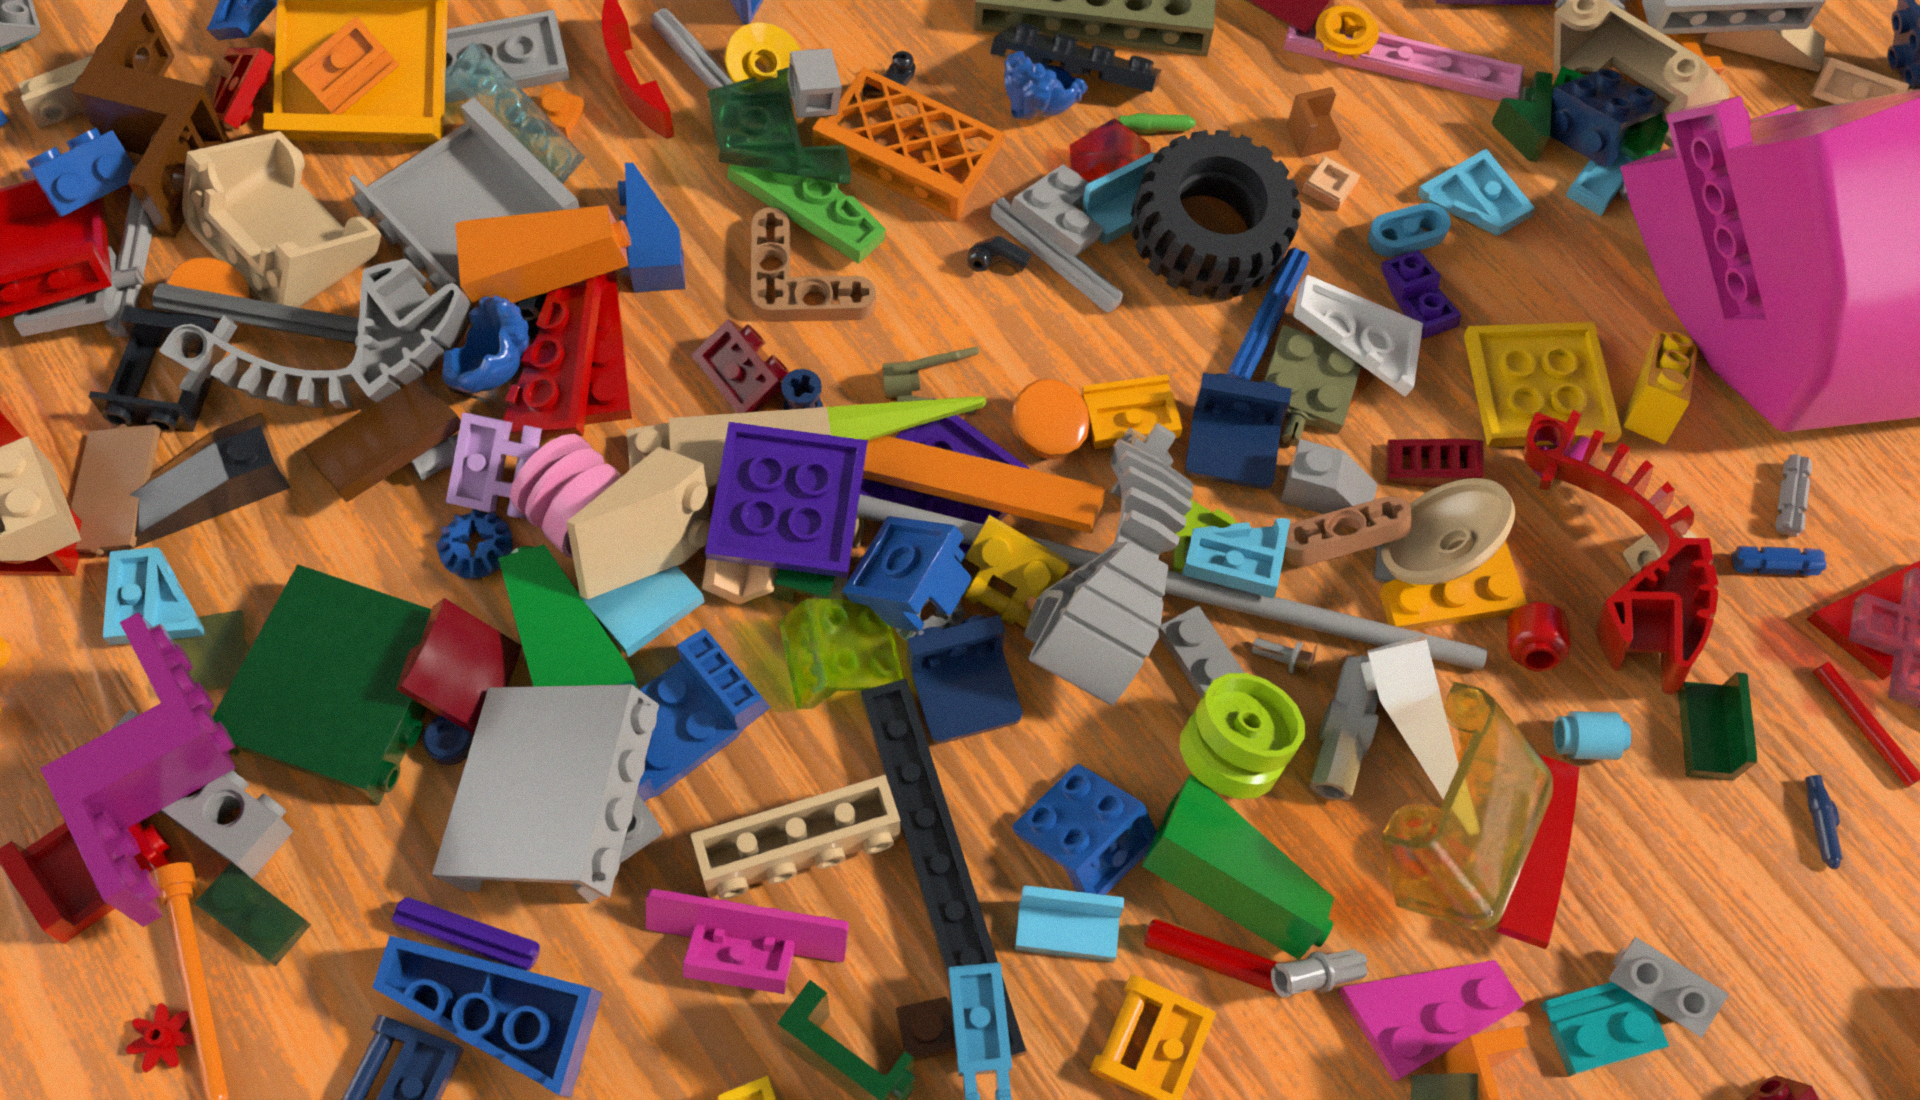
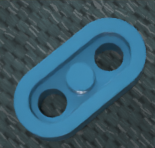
M1422 203L1384 213L1374 219L1368 233V243L1376 253L1385 257H1396L1418 249L1422 250L1433 247L1445 239L1451 225L1450 216L1446 210L1433 203ZM1421 228H1426L1429 230V232L1424 231Z

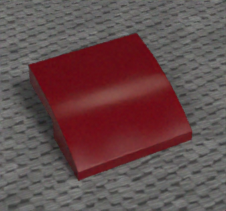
M443 598L432 607L421 643L409 650L396 690L470 733L475 734L488 688L508 686L522 645L446 598Z

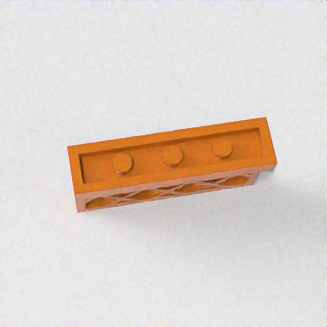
M865 67L862 68L840 99L838 114L829 115L826 119L820 117L812 128L816 154L955 221H958L964 212L966 199L1004 144L1006 137L1004 132ZM866 84L882 90L884 97L862 102L860 92ZM909 103L917 107L919 114L897 119L893 106ZM883 108L888 109L891 120L869 125L865 112ZM859 114L863 127L848 130L838 125L843 117ZM945 120L952 123L954 131L933 135L929 123ZM923 124L926 134L925 138L904 141L901 129ZM895 131L898 144L884 147L874 142L873 135ZM979 136L990 141L986 149L969 153L965 139ZM958 141L962 154L941 159L937 146ZM930 148L934 161L919 164L910 159L908 152ZM966 165L969 175L961 184L947 177L944 169Z

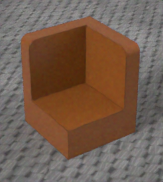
M1332 87L1295 96L1286 127L1300 157L1339 148L1341 137L1330 116L1336 97Z

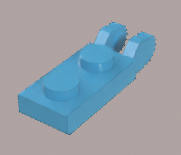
M1001 963L949 967L948 975L958 1077L962 1076L964 1100H980V1094L977 1092L976 1075L995 1073L996 1078L995 1100H1011L1009 1072L1012 1070Z

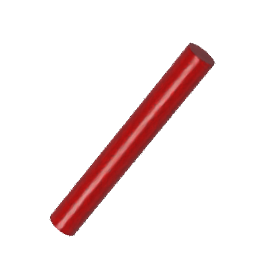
M1828 661L1814 670V675L1903 784L1908 788L1920 780L1919 770Z

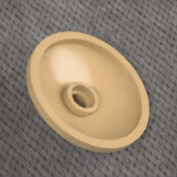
M1462 479L1434 488L1409 504L1411 508L1412 529L1404 538L1381 545L1382 560L1395 578L1410 584L1433 585L1460 578L1487 562L1503 545L1514 523V502L1502 485L1489 479Z

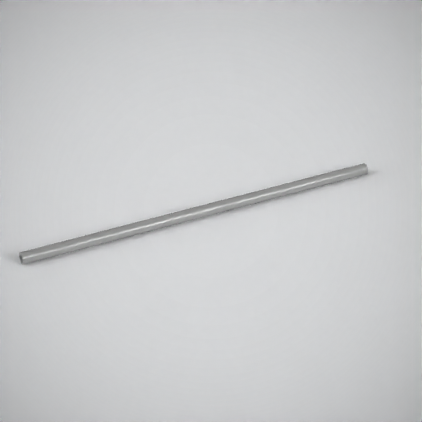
M860 494L858 518L884 523L887 516L952 524L964 535L961 543L972 545L983 524ZM1026 535L1070 561L1069 570L1075 571L1101 554ZM1170 570L1167 572L1166 594L1377 646H1385L1423 635L1427 639L1431 659L1478 671L1483 669L1486 662V648L1275 596L1274 598H1269L1184 576L1182 573Z

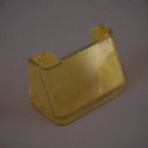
M1453 682L1445 699L1444 713L1447 722L1458 731L1460 750L1457 755L1458 769L1440 808L1416 803L1399 808L1391 816L1381 837V842L1397 907L1469 929L1482 930L1492 927L1503 916L1552 798L1554 786L1550 768L1493 696L1482 688Z

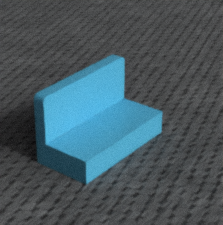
M1154 152L1086 185L1082 212L1103 227L1099 237L1103 245L1131 232L1130 224L1133 219L1131 216L1132 205L1145 170L1153 160Z
M1023 886L1019 901L1014 950L1115 962L1119 918L1124 909V898Z

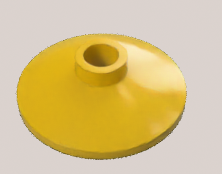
M764 22L750 23L738 29L729 40L725 51L726 69L735 86L751 98L763 102L780 101L791 95L787 81L791 51L801 50L794 38L782 28ZM755 63L764 64L767 72L764 73L758 70Z

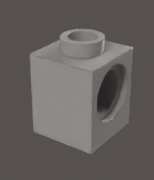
M832 49L791 51L787 81L797 118L837 115L842 85Z

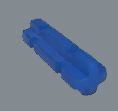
M1739 546L1732 552L1731 557L1733 569L1739 573H1754V569H1757V572L1762 574L1796 575L1797 570H1799L1801 575H1819L1825 570L1827 564L1824 551L1813 548H1804L1803 552H1801L1799 548L1761 547V551H1758V548L1755 546Z

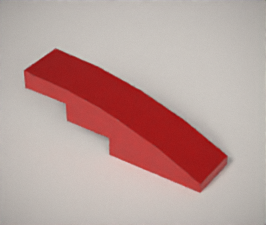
M1532 752L1525 767L1523 796L1515 810L1512 845L1504 857L1496 932L1546 949L1551 939L1570 848L1580 767Z

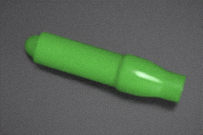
M1137 113L1129 116H1118L1117 119L1118 129H1128L1145 135H1153L1158 131H1189V129L1196 125L1195 119L1189 115Z

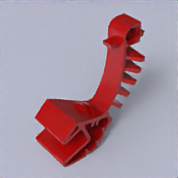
M1573 409L1566 423L1536 412L1528 428L1523 456L1526 464L1531 469L1543 474L1539 489L1550 490L1556 478L1604 499L1622 510L1639 524L1656 543L1662 553L1659 559L1646 563L1640 571H1637L1629 578L1628 583L1605 601L1595 629L1600 647L1614 671L1620 670L1627 652L1661 653V689L1667 695L1678 693L1706 644L1713 626V618L1716 614L1719 593L1716 589L1718 579L1715 566L1712 565L1714 559L1710 538H1678L1685 535L1693 524L1694 512L1687 505L1669 518L1665 519L1663 517L1673 501L1675 491L1668 481L1649 500L1643 497L1654 467L1649 461L1645 460L1627 484L1620 481L1628 462L1630 447L1621 442L1604 472L1596 468L1602 449L1605 432L1594 430L1584 457L1580 461L1566 455L1580 424L1582 414ZM1543 440L1550 441L1555 444L1556 448L1544 450L1535 443Z

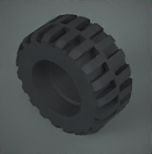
M1204 130L1192 132L1190 139L1186 135L1180 136L1172 140L1169 147H1162L1154 155L1152 162L1148 164L1132 205L1131 216L1133 219L1130 228L1132 237L1138 240L1135 246L1137 252L1142 259L1148 258L1150 260L1148 268L1157 277L1162 274L1167 278L1166 284L1175 289H1178L1179 286L1189 290V295L1201 297L1203 293H1208L1211 295V299H1226L1229 292H1232L1233 296L1238 297L1248 293L1251 287H1260L1268 280L1270 274L1276 271L1299 227L1297 221L1301 216V203L1299 199H1296L1299 192L1293 178L1287 179L1289 170L1281 160L1276 162L1272 158L1273 152L1264 145L1261 148L1251 143L1252 138L1241 135L1240 138L1230 136V131L1216 130L1214 135H1208V131ZM1192 196H1210L1220 199L1238 211L1244 219L1248 231L1239 234H1220L1209 231L1190 218L1183 208L1181 200Z

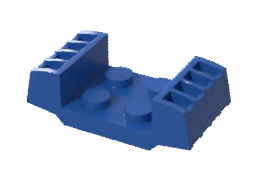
M706 628L679 643L677 649L680 661L639 689L659 704L656 725L652 731L645 758L644 773L640 778L637 789L644 802L659 796L734 741L747 726L771 708Z

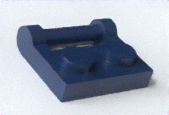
M378 1014L371 1028L375 1033L341 1100L366 1099L394 1041L402 1042L404 1045L377 1100H441L464 1049L458 1044Z

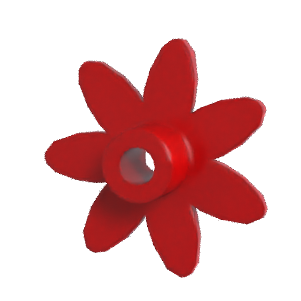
M159 1003L154 1012L153 1023L142 1018H136L132 1021L134 1029L144 1037L130 1043L125 1052L130 1055L146 1052L142 1062L143 1072H150L157 1065L160 1057L171 1068L178 1067L180 1063L179 1055L175 1047H185L194 1044L192 1034L180 1031L190 1019L188 1011H182L169 1020L167 1006L164 1003Z

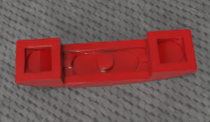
M604 0L602 9L603 40L611 76L621 98L634 115L655 133L666 139L675 137L671 111L657 81L654 80L640 85L624 52L633 48L628 21L618 0Z

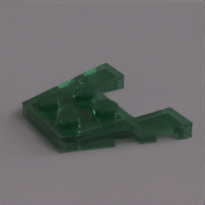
M789 67L777 70L776 77L757 82V79L753 77L707 91V107L719 162L839 184H850L851 168L845 145L801 146L790 102L792 96L787 81Z

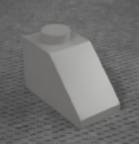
M1300 439L1289 464L1280 502L1326 514L1374 500L1378 484L1345 451Z

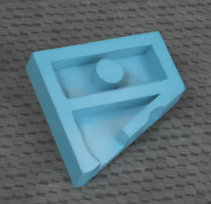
M1487 149L1420 185L1418 196L1422 200L1436 204L1446 210V212L1496 236L1531 218L1535 210L1532 203Z
M1275 519L1273 526L1251 528L1249 522L1231 524L1226 528H1218L1216 526L1194 528L1182 575L1274 598L1278 588L1290 519Z
M159 547L110 552L103 639L109 645L130 643L120 622L138 612L152 627L162 624L171 639L204 636V628L166 556Z

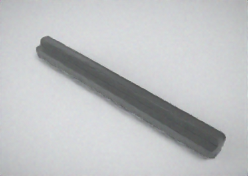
M163 283L157 284L153 292V307L158 310L208 317L215 320H221L223 315L238 324L355 344V339L358 336L357 324L359 318Z

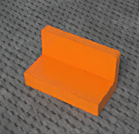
M1521 1026L1470 1035L1441 1055L1454 1100H1499L1500 1096L1491 1067H1496L1528 1047Z

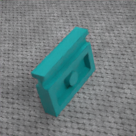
M1613 982L1546 1000L1540 1004L1542 1012H1546L1551 1024L1549 1026L1550 1032L1569 1077L1660 1051L1669 1046L1653 1007Z

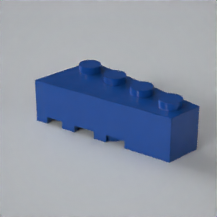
M391 935L372 986L375 990L443 1027L472 1046H476L505 1065L542 1084V1086L557 1095L572 1097L603 993L591 987Z

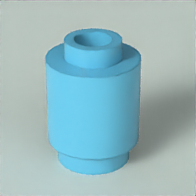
M1570 711L1567 716H1558L1555 719L1553 728L1554 746L1558 754H1567L1570 759L1619 760L1623 751L1628 750L1630 747L1631 730L1629 724L1623 722L1618 712Z

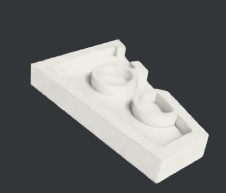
M1306 275L1299 285L1293 316L1406 397L1414 388L1423 323Z

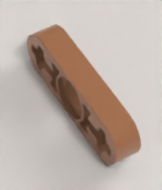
M1388 496L1292 523L1289 525L1283 557L1292 565L1307 566L1402 539L1412 529L1410 505L1402 498ZM1343 527H1354L1357 529L1354 534L1346 536L1334 533Z

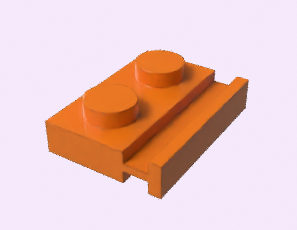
M355 16L293 68L292 71L331 114L342 115L400 65L360 19Z

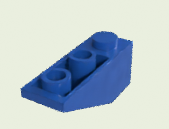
M625 163V180L618 181L620 206H626L627 215H619V221L623 220L628 229L631 246H628V250H626L628 266L622 268L623 276H631L634 293L686 289L684 253L680 229L635 164Z

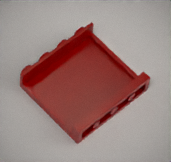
M35 179L0 188V318L112 286L105 200L103 196L59 217Z

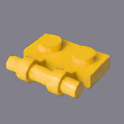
M989 515L965 556V559L979 566V569L974 577L971 576V582L966 588L963 598L973 604L979 601L999 612L1003 621L1010 625L1016 622L1026 628L1032 613L1031 609L1024 606L1029 595L1037 599L1044 590L1060 581L1068 569L1070 561ZM992 575L1016 587L1010 597L987 585Z

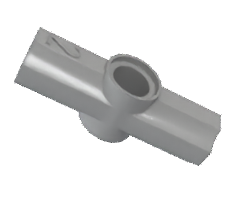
M1364 655L1359 657L1348 656L1345 660L1337 683L1334 700L1332 699L1327 707L1319 731L1318 740L1322 742L1309 788L1313 789L1318 796L1332 801H1349L1355 790L1358 773L1360 772L1362 758L1367 754L1377 728L1379 716L1375 714L1379 695L1377 689L1367 692L1360 663L1370 660L1369 657Z

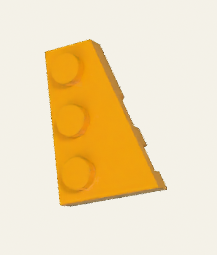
M1506 540L1487 562L1460 578L1433 585L1410 584L1396 578L1384 584L1379 591L1388 624L1409 630L1507 616L1516 608L1527 604Z

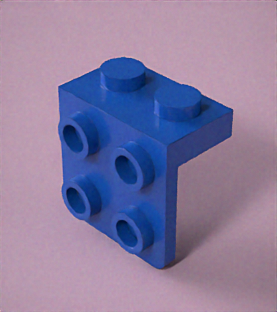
M94 128L67 141L66 143L70 150L60 154L57 147H54L26 161L31 169L21 174L26 181L35 178L59 217L128 184L131 171L135 165L113 130L101 135L97 128Z

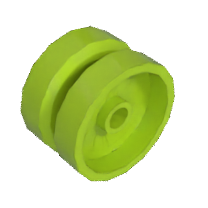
M1227 673L1212 681L1198 703L1196 710L1180 733V752L1189 770L1200 782L1215 792L1236 799H1254L1272 789L1284 768L1298 750L1305 738V721L1296 703L1284 690L1273 683L1248 673Z

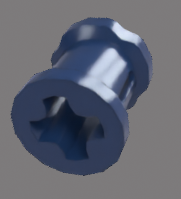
M796 369L789 372L783 378L781 387L785 398L784 410L823 407L820 400L822 391L821 380L816 373L807 369Z

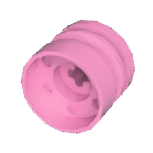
M576 434L562 435L546 443L527 460L512 483L509 498L513 507L521 514L526 515L532 525L542 528L545 537L561 553L573 559L566 522L623 475L615 467L605 464L603 456L591 449V445L584 438Z

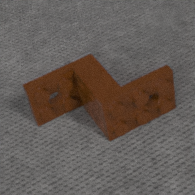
M127 0L121 12L115 16L114 23L103 41L97 45L94 55L85 70L77 77L71 91L93 128H97L101 135L113 130L125 151L143 155L139 164L133 167L128 184L158 233L163 236L176 238L185 222L182 211L187 152L229 143L230 139L203 86L164 77L175 55L147 1Z

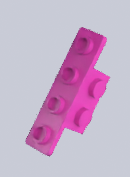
M649 889L646 896V928L648 930L691 937L683 963V977L785 994L794 955L835 962H843L845 960L849 923L847 921L825 916L783 911L777 908L735 903L728 900L687 895L676 891Z

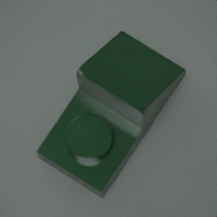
M1536 71L1530 86L1522 88L1519 100L1503 98L1492 119L1494 128L1531 162L1538 161L1550 138L1552 73Z

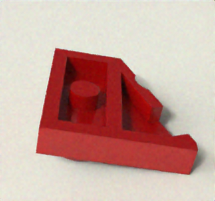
M227 47L223 59L232 64L228 78L224 76L217 78L214 98L211 104L225 129L238 130L240 126H243L250 119L254 109L252 102L258 90L263 89L271 78L272 70L270 67L275 57L262 48Z

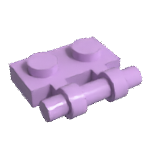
M462 413L446 503L486 512H496L498 497L509 498L512 483L502 481L506 455L518 457L514 474L515 479L527 460L541 448L539 443L542 428L524 425L521 442L509 440L513 422L472 413ZM509 500L507 515L525 518L526 515L517 511L513 507L511 500Z

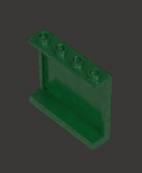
M297 564L213 715L215 722L220 721L234 742L235 748L229 750L228 753L238 756L241 750L364 793L373 804L379 806L385 792L389 793L395 787L400 776L399 764L407 749H411L416 745L422 731L421 721L428 709L397 691L396 688L409 650L421 643L432 609Z

